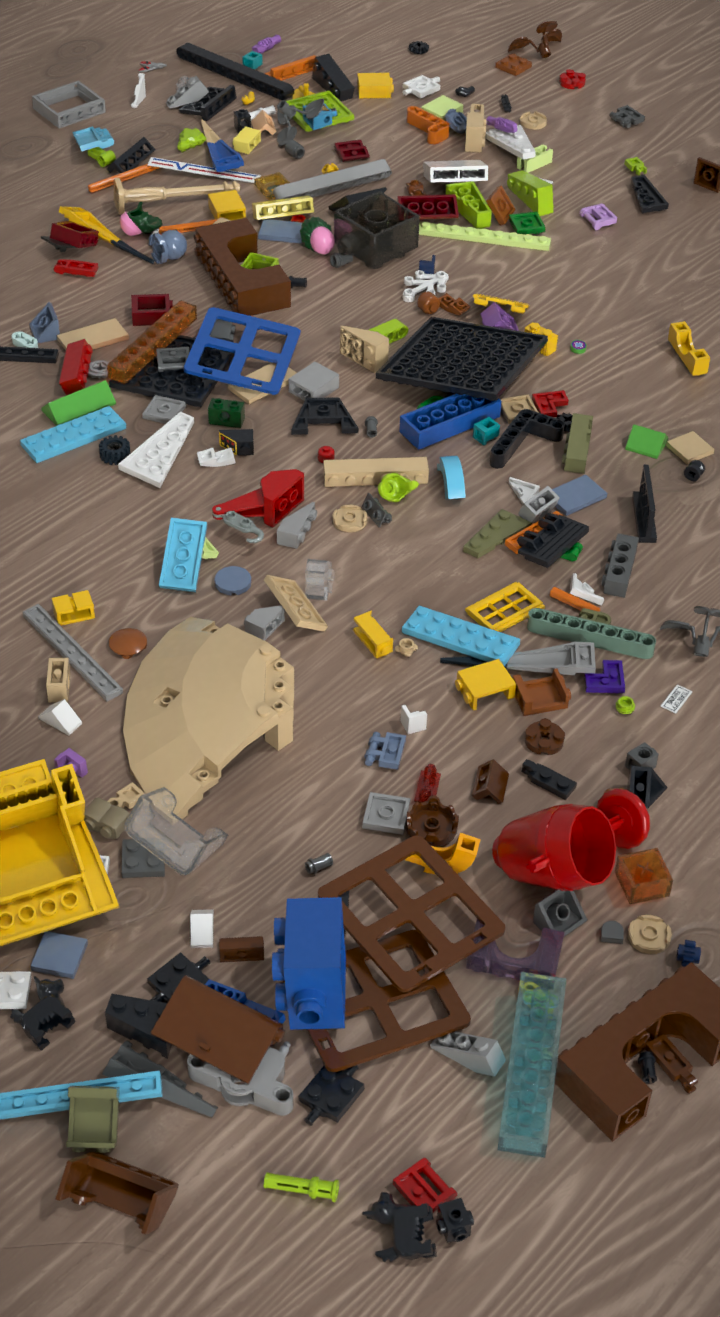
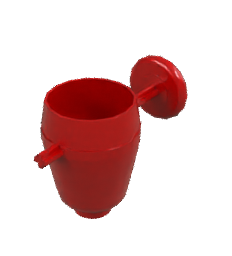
M616 788L605 792L598 800L596 808L586 805H557L509 822L493 843V859L496 865L509 878L525 884L559 891H574L599 885L612 872L615 864L616 847L631 849L640 846L647 838L650 830V816L645 804L637 795L628 790Z

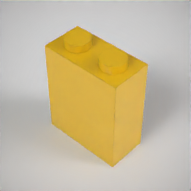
M357 73L359 99L391 98V93H394V85L389 73Z
M237 190L208 194V207L215 220L220 217L228 220L246 218V207Z

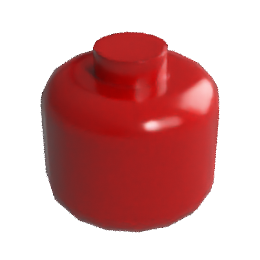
M322 446L319 448V462L324 463V460L335 459V451L332 447Z

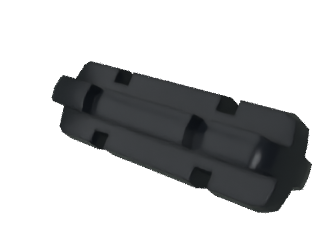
M502 94L501 102L506 113L511 112L512 107L508 95Z

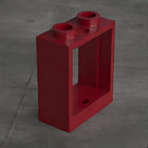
M72 221L52 223L50 238L77 248L97 245L99 231Z
M169 294L131 295L133 326L171 325L170 318H173V300H169ZM158 308H166V310H139V309H158Z

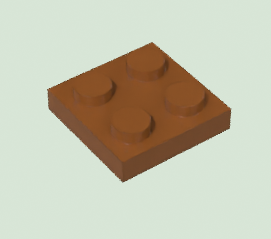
M510 54L495 64V68L514 76L532 67L531 61L521 58L516 54Z
M502 185L496 187L486 200L500 226L504 225L508 221L509 215L513 214L516 210Z

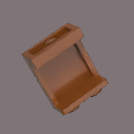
M557 668L553 669L551 677L523 681L520 674L513 675L512 679L516 683L515 698L523 716L568 708L569 700H571V691L569 688H566L564 677L560 675Z

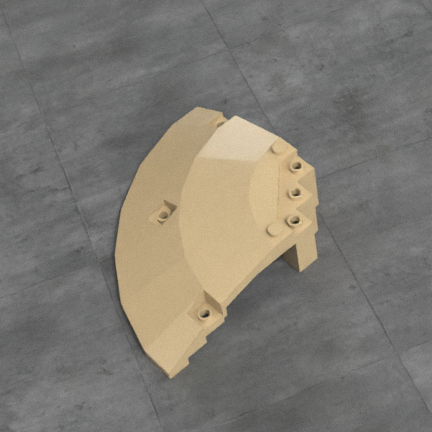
M189 617L165 634L141 662L127 694L123 736L131 775L135 777L139 788L146 795V800L157 814L172 826L188 816V809L203 799V793L218 783V779L221 778V770L247 745L264 733L265 741L278 751L293 741L294 667L280 657V651L271 644L228 623L219 628L215 625V621Z

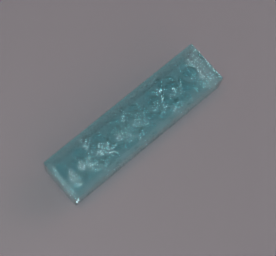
M521 972L497 1150L543 1158L546 1156L567 978Z

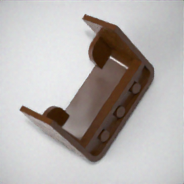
M90 1152L67 1161L56 1200L61 1201L70 1197L73 1203L82 1206L95 1201L136 1217L135 1222L139 1224L138 1227L142 1230L141 1233L147 1235L160 1227L176 1196L179 1184L110 1156Z

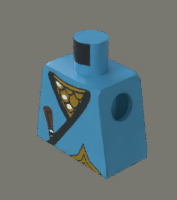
M324 104L321 112L316 117L308 119L306 115H303V119L313 130H317L331 125L332 117L337 116L336 108L329 109Z

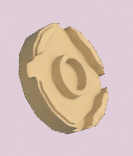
M526 112L520 116V124L527 129H541L546 126L547 117L539 112H534V114Z
M343 505L341 509L334 510L332 515L333 525L344 532H357L366 526L368 521L367 512L361 510L362 508L356 505Z
M641 915L630 923L627 933L628 940L635 949L642 953L658 954L669 947L672 937L671 928L660 917Z

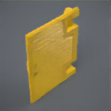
M478 293L473 295L475 298L474 303L477 305L488 306L489 301H494L500 305H512V312L522 314L530 306L527 303Z

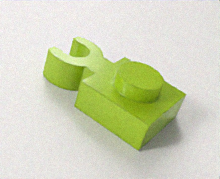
M638 157L625 159L624 165L631 171H636L638 176L640 172L647 173V167L644 166V163Z

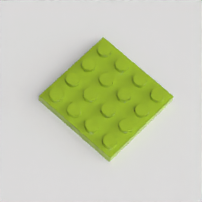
M330 91L286 101L289 105H294L297 109L303 111L304 105L323 98L324 104L329 109L336 108L337 116L332 117V126L354 120V114ZM296 111V114L292 117L294 121L305 132L312 131L313 129L303 119V114Z

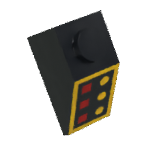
M253 429L219 430L220 446L225 449L232 448L233 454L237 456L254 455Z

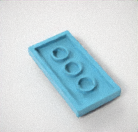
M171 518L159 582L160 588L196 592L207 522Z

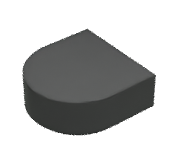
M616 921L605 922L601 930V942L623 944V926Z

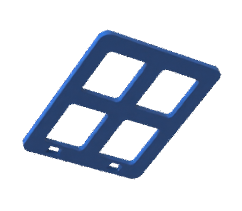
M211 307L206 313L185 362L184 372L276 395L282 387L301 331L297 327ZM217 319L246 326L239 343L210 337ZM261 329L286 335L287 338L282 352L274 353L252 347L257 331ZM205 347L234 353L235 355L229 370L225 372L198 365ZM248 357L277 364L270 382L241 376Z

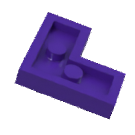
M603 660V674L585 673L586 692L625 693L622 660Z

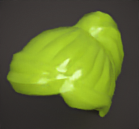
M389 473L384 475L379 483L378 492L387 501L400 502L406 494L415 490L419 483L404 478L397 473Z

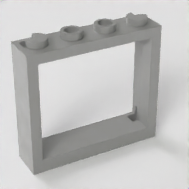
M80 81L32 96L33 109L59 129L106 113L105 100ZM76 96L81 97L87 102L59 113L49 107V105Z

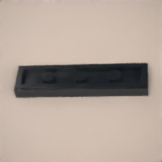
M0 346V361L56 364L59 355L58 349Z

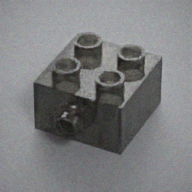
M378 191L334 211L335 244H337L338 251L343 256H355L363 261L367 267L378 269L384 263L395 258H402L407 252L418 248L420 216L381 191Z

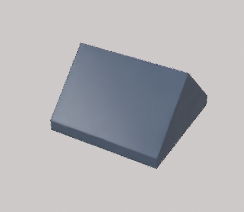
M48 302L29 324L33 336L37 339L38 343L57 340V335L60 334L58 318L52 303Z

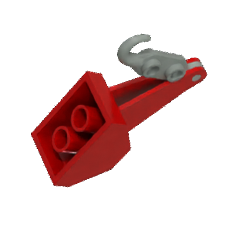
M297 469L271 471L260 480L261 488L213 506L212 516L217 520L223 519L225 524L243 533L251 532L258 535L255 539H246L249 543H258L264 538V533L252 520L246 517L263 516L264 524L272 528L304 501L303 472Z

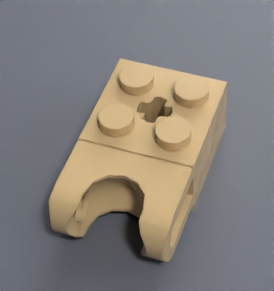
M471 104L470 112H467L465 151L482 152V147H485L486 135L484 105Z

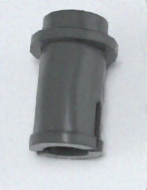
M369 416L365 420L368 437L377 436L378 420L374 416Z
M329 853L315 859L309 858L305 862L306 871L314 875L319 870L333 865V859Z

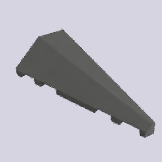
M128 1040L110 1058L102 1075L111 1078L160 1071L163 1095L161 1098L209 1117H213L218 1109L216 1105H211L204 1101L200 1093L192 1094L185 1089L187 1085L185 1082L162 1065L147 1059L148 1055L141 1052L139 1054L131 1049L132 1043Z

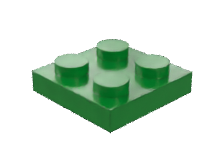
M538 212L509 215V221L517 234H539L546 230Z

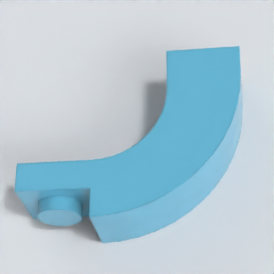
M439 457L440 463L437 464V471H441L443 475L445 499L466 498L463 470L459 457Z

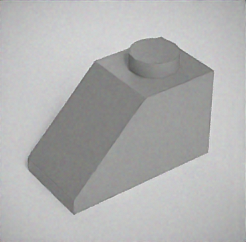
M282 605L255 609L244 620L245 632L265 641L285 620V609Z

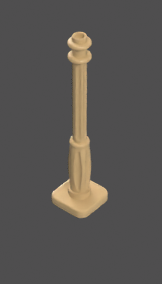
M114 178V203L118 215H122L125 212V203L148 202L165 200L166 197L203 195L231 190L240 192V184L236 183V181H232V184H227L224 181L220 185L165 188L164 186L142 187L126 190V188L123 189L120 178Z

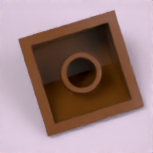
M698 157L694 184L719 193L720 165Z

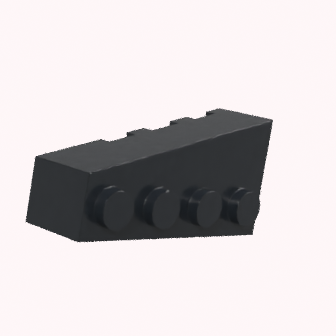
M330 54L315 57L312 79L326 91H330L340 101L352 99L355 87Z

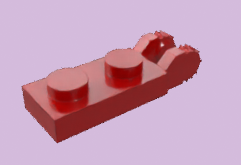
M59 259L53 270L59 274L69 273L72 275L94 277L99 268L98 263Z

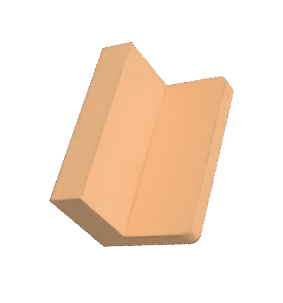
M263 110L251 121L253 129L260 130L261 132L266 129L272 135L276 132L272 117Z

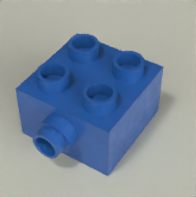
M342 897L287 899L286 917L274 918L275 945H285L284 948H278L277 952L272 953L273 981L285 980V983H276V1011H288L290 1030L345 1028L346 950Z

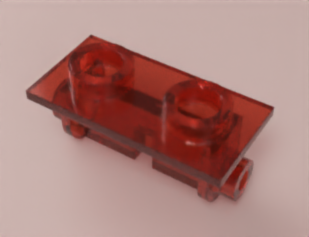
M428 764L424 771L421 770L414 802L422 803L427 801L430 796L437 795L441 773H437L434 764Z

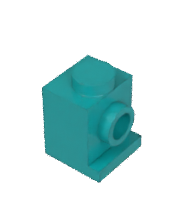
M251 51L242 57L243 65L254 70L263 64L262 54Z
M490 417L475 423L473 438L485 446L487 441L499 436L500 424Z

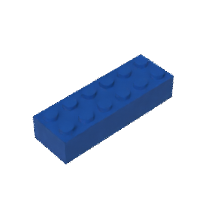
M455 394L401 415L399 432L419 450L474 428L475 423L487 417L493 420L499 418L502 401L499 398L497 401H490L485 398Z

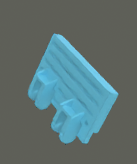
M92 126L72 132L81 151L95 147L104 149L114 144L109 131L104 128L94 129Z

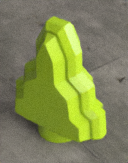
M184 128L179 134L177 149L184 152L189 148L202 145L206 141V137L197 128Z

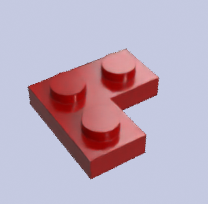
M564 390L532 394V401L538 412L553 418L557 417L555 407L566 406L569 401Z

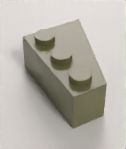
M573 413L570 433H567L565 454H563L562 464H565L564 471L585 474L593 416Z

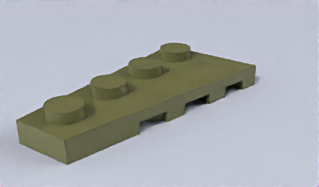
M501 509L463 546V552L480 558L494 550L496 545L504 544L506 539L532 525V522Z

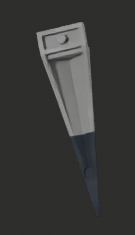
M571 642L542 649L515 652L504 667L512 670L553 673V669L557 668L560 674L575 675V672L595 674L594 643ZM474 657L440 658V663L476 666L486 663V661Z

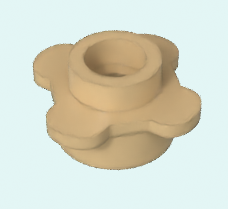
M409 638L401 639L399 645L395 647L396 652H401L406 657H410L412 652L418 649L414 641Z

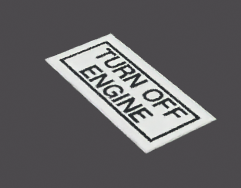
M676 685L661 707L677 713L692 691Z

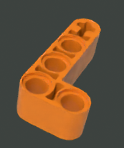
M409 106L407 108V123L426 132L429 144H438L448 139L449 123L417 106Z

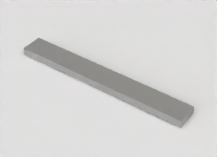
M39 604L23 611V617L63 658H69V664L106 702L123 694V688Z

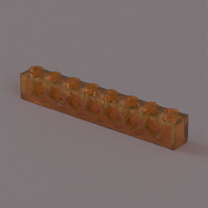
M180 300L107 364L108 378L126 384L157 356L156 349L166 348L197 320V306Z

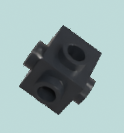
M462 1198L438 1204L436 1225L439 1234H444L446 1242H461L471 1235V1227L474 1225V1219L471 1211L466 1210Z

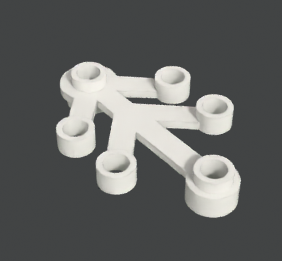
M418 270L415 272V279L417 280H414L411 276H406L404 278L405 285L419 286L414 289H405L403 301L413 302L415 294L426 288L427 291L435 295L434 284H437V292L444 293L449 275L444 271H438L435 274H424L423 271Z

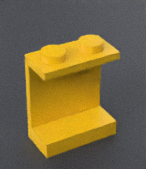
M500 659L457 671L455 686L458 691H461L466 704H469L472 710H477L478 698L501 691L508 700L515 698L516 683Z

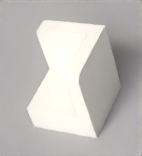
M402 705L400 721L408 735L426 730L427 713L426 711L410 713L406 705Z

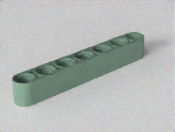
M533 608L528 614L527 629L536 634L570 642L594 643L595 648L642 659H650L654 655L656 638L647 633L540 608Z

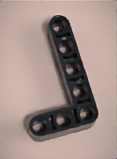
M529 409L521 410L491 448L490 466L496 469L503 468L528 434L554 442L563 440L565 423L562 420Z

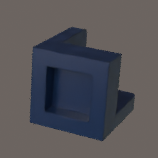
M436 255L432 256V261L420 260L419 270L423 271L424 274H434Z

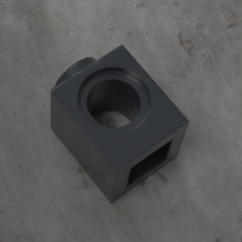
M240 109L234 111V127L237 133L245 127L251 128V116L248 110Z

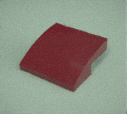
M361 139L334 144L335 151L342 162L370 157Z

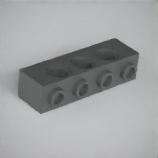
M617 534L616 540H612L611 551L607 561L610 564L606 563L604 574L607 575H603L601 586H604L603 594L625 598L639 537Z

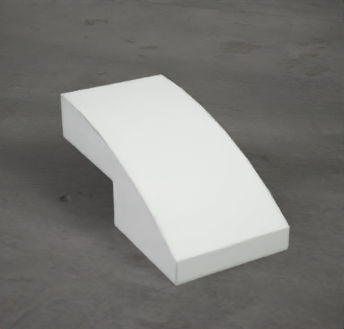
M214 448L197 452L200 466L218 467L236 463L232 448L215 452Z

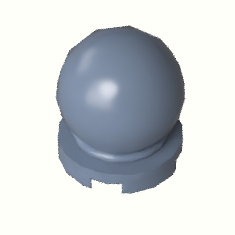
M167 230L161 235L155 233L149 237V246L152 245L153 249L151 255L157 264L165 263L167 259L177 260L187 250L186 237L177 230Z

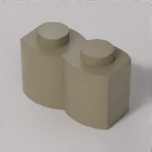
M95 798L85 809L84 821L88 830L98 831L105 838L118 839L131 823L128 811L119 806L112 805L101 798Z

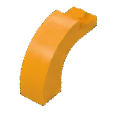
M460 833L457 841L452 846L444 848L432 846V848L456 873H460L473 864L480 839ZM414 854L405 859L406 861L424 866L423 872L435 874L418 855Z

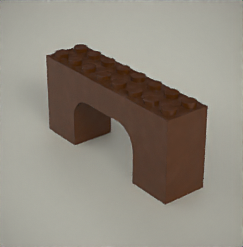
M247 217L195 228V255L199 257L201 264L205 266L206 272L210 274L211 280H214L217 289H220L222 297H225L227 304L231 306L232 312L253 316L291 307V280L280 265L260 269H247L239 265L240 262H244L250 252L258 254L257 232Z
M692 962L685 967L681 966L669 979L664 978L655 989L647 990L641 999L629 1003L620 1014L615 1013L603 1026L598 1025L592 1034L586 1038H580L571 1049L563 1050L558 1056L554 1083L613 1142L647 1115L653 1090L626 1065L627 1062L645 1050L646 1043L665 1034L667 1037H674L685 1041L711 1066L720 1061V987Z

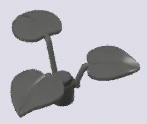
M323 98L310 102L305 107V111L297 109L294 105H289L285 100L278 103V122L280 125L288 124V128L282 129L278 134L277 142L279 146L286 145L297 134V128L295 126L291 127L289 122L296 114V111L306 115L308 119H312L321 112L324 105Z
M704 606L694 607L695 613L706 615L703 635H698L697 639L695 627L689 623L667 620L661 625L660 630L666 628L691 630L692 644L694 645L693 654L708 657L710 647L712 648L713 642L718 632H720V626H716L711 640L706 636L709 616L720 617V609H709Z

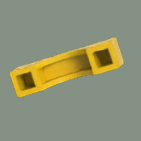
M685 321L670 323L668 340L692 376L707 374L710 357L705 349L695 350L691 329Z

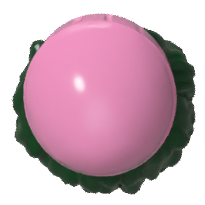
M139 202L136 209L129 212L126 211L120 216L121 229L129 236L141 233L152 234L163 225L159 217L148 215V212H144L142 209L143 202Z
M319 217L305 219L302 222L300 230L302 246L319 254L330 253L335 245L331 225Z

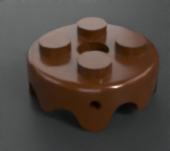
M435 795L430 796L425 802H415L411 811H407L406 829L410 837L421 836L431 846L439 847L452 841L457 834L459 815H456L452 805H442L439 798ZM427 824H436L437 826L429 827Z

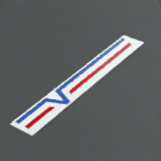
M151 157L148 163L149 166L257 184L261 176L232 170L216 172L213 167Z

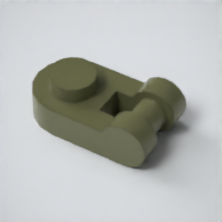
M586 608L581 609L579 613V618L611 625V617L606 613Z

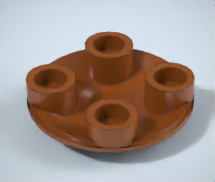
M124 628L111 635L109 647L113 652L121 655L122 658L130 659L134 654L147 648V638L140 630Z

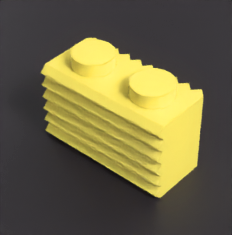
M245 127L233 138L234 150L240 153H247L248 155L261 141V131Z

